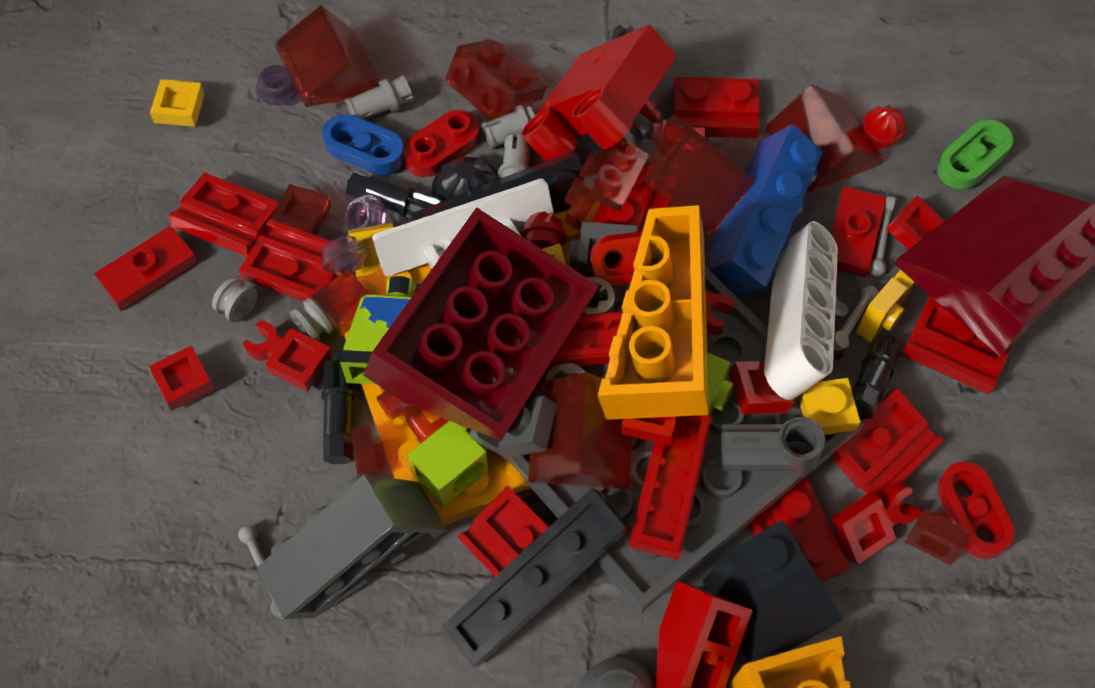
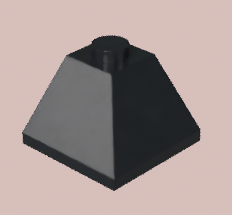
M783 519L738 545L702 580L708 591L753 610L740 644V648L749 663L788 652L844 620Z

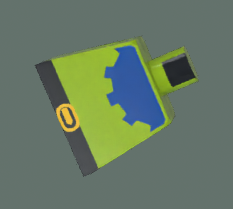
M403 276L390 277L387 280L385 295H365L360 299L340 359L347 383L375 384L364 377L363 374L372 351L414 294L415 283L410 278Z

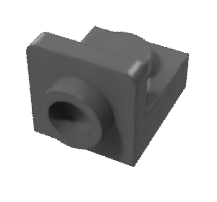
M582 222L580 240L571 239L569 267H578V273L587 278L590 252L594 244L602 237L608 235L637 232V226ZM618 251L609 252L605 257V262L608 264L618 262L621 253Z
M544 396L527 399L501 441L472 429L470 437L504 458L546 451L557 404Z

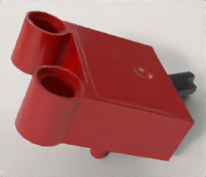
M650 24L634 30L631 26L626 29L621 25L616 26L613 29L611 41L578 56L536 115L524 126L520 135L544 161L574 151L578 144L577 138L585 134H589L603 150L614 146L625 137L632 125L640 129L635 122V117L639 112L651 123H656L661 118V112L656 108V104L650 98V95L677 56Z

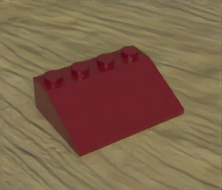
M1002 176L899 256L894 265L1001 357L1095 274V205Z
M476 207L372 351L363 376L406 404L501 441L599 286Z

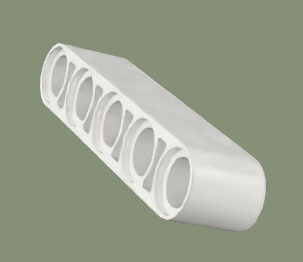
M815 221L809 222L790 238L788 245L780 253L774 267L775 276L772 284L764 372L771 388L785 400H793L829 375L833 369L838 249L830 232L823 225Z

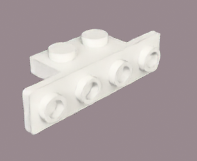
M538 179L374 234L372 239L384 275L391 276L429 263L432 269L476 207L519 234L530 215L543 211L554 214L548 184L544 179Z

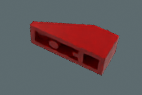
M677 580L659 628L656 688H725L753 610L716 593Z

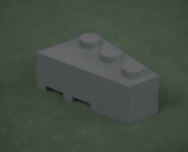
M362 474L345 483L342 487V494L329 505L313 511L306 519L307 524L297 533L276 543L271 549L272 554L256 568L283 619L315 618L368 583L364 574L388 557L392 564H397L407 557L403 549L405 546L425 533H430L433 538H436L445 532L447 528L419 482Z

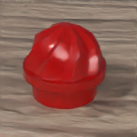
M890 104L883 107L877 105L875 109L870 110L865 115L862 122V130L866 141L871 146L886 149L902 139L906 130V123L901 110L892 108Z
M543 211L532 214L521 229V236L541 249L559 243L563 246L566 242L567 234L563 229L562 220L555 217L553 213Z

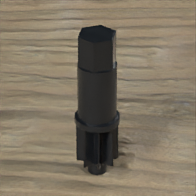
M353 173L347 181L346 194L350 197L398 213L403 218H412L411 213L444 201L419 193L414 188L406 189Z
M880 334L878 340H872L868 352L863 358L862 369L852 392L860 420L874 417L888 380L895 372V366L901 351L898 350L900 342H896L892 335L882 336Z
M333 352L331 354V361H324V390L321 393V398L324 400L323 461L332 465L347 464L352 460V400L355 398V393L352 390V383L346 382L340 363L342 352Z

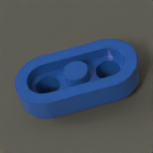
M348 114L337 115L331 118L323 127L322 136L325 148L331 156L377 175L393 173L404 162L402 140L393 131ZM344 140H351V142L347 144L341 143ZM382 155H388L387 157H384V158H378L379 156H382Z

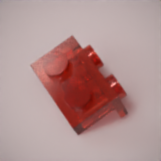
M491 39L457 46L445 78L452 88L491 121L512 113L518 105L542 100L547 89V85L535 76L534 71L530 67L519 63L506 52L505 47L501 43Z
M620 140L608 149H601L598 156L590 153L579 174V177L584 180L575 178L564 200L565 203L571 205L564 223L580 231L582 222H585L596 200L616 211H620L649 157L648 153L624 140Z

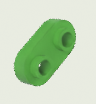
M987 119L975 123L944 150L937 166L939 178L946 185L954 189L962 190L975 186L1006 158L1013 144V135L1010 129L996 120Z

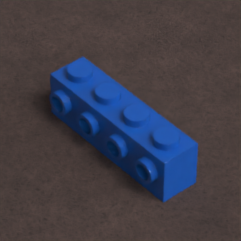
M793 124L757 144L705 258V266L738 299L753 292H761L772 282L775 276L773 269L778 257L789 243L790 237L788 234L791 226L803 210L804 203L802 200L808 187L813 183L818 174L816 167L823 150Z

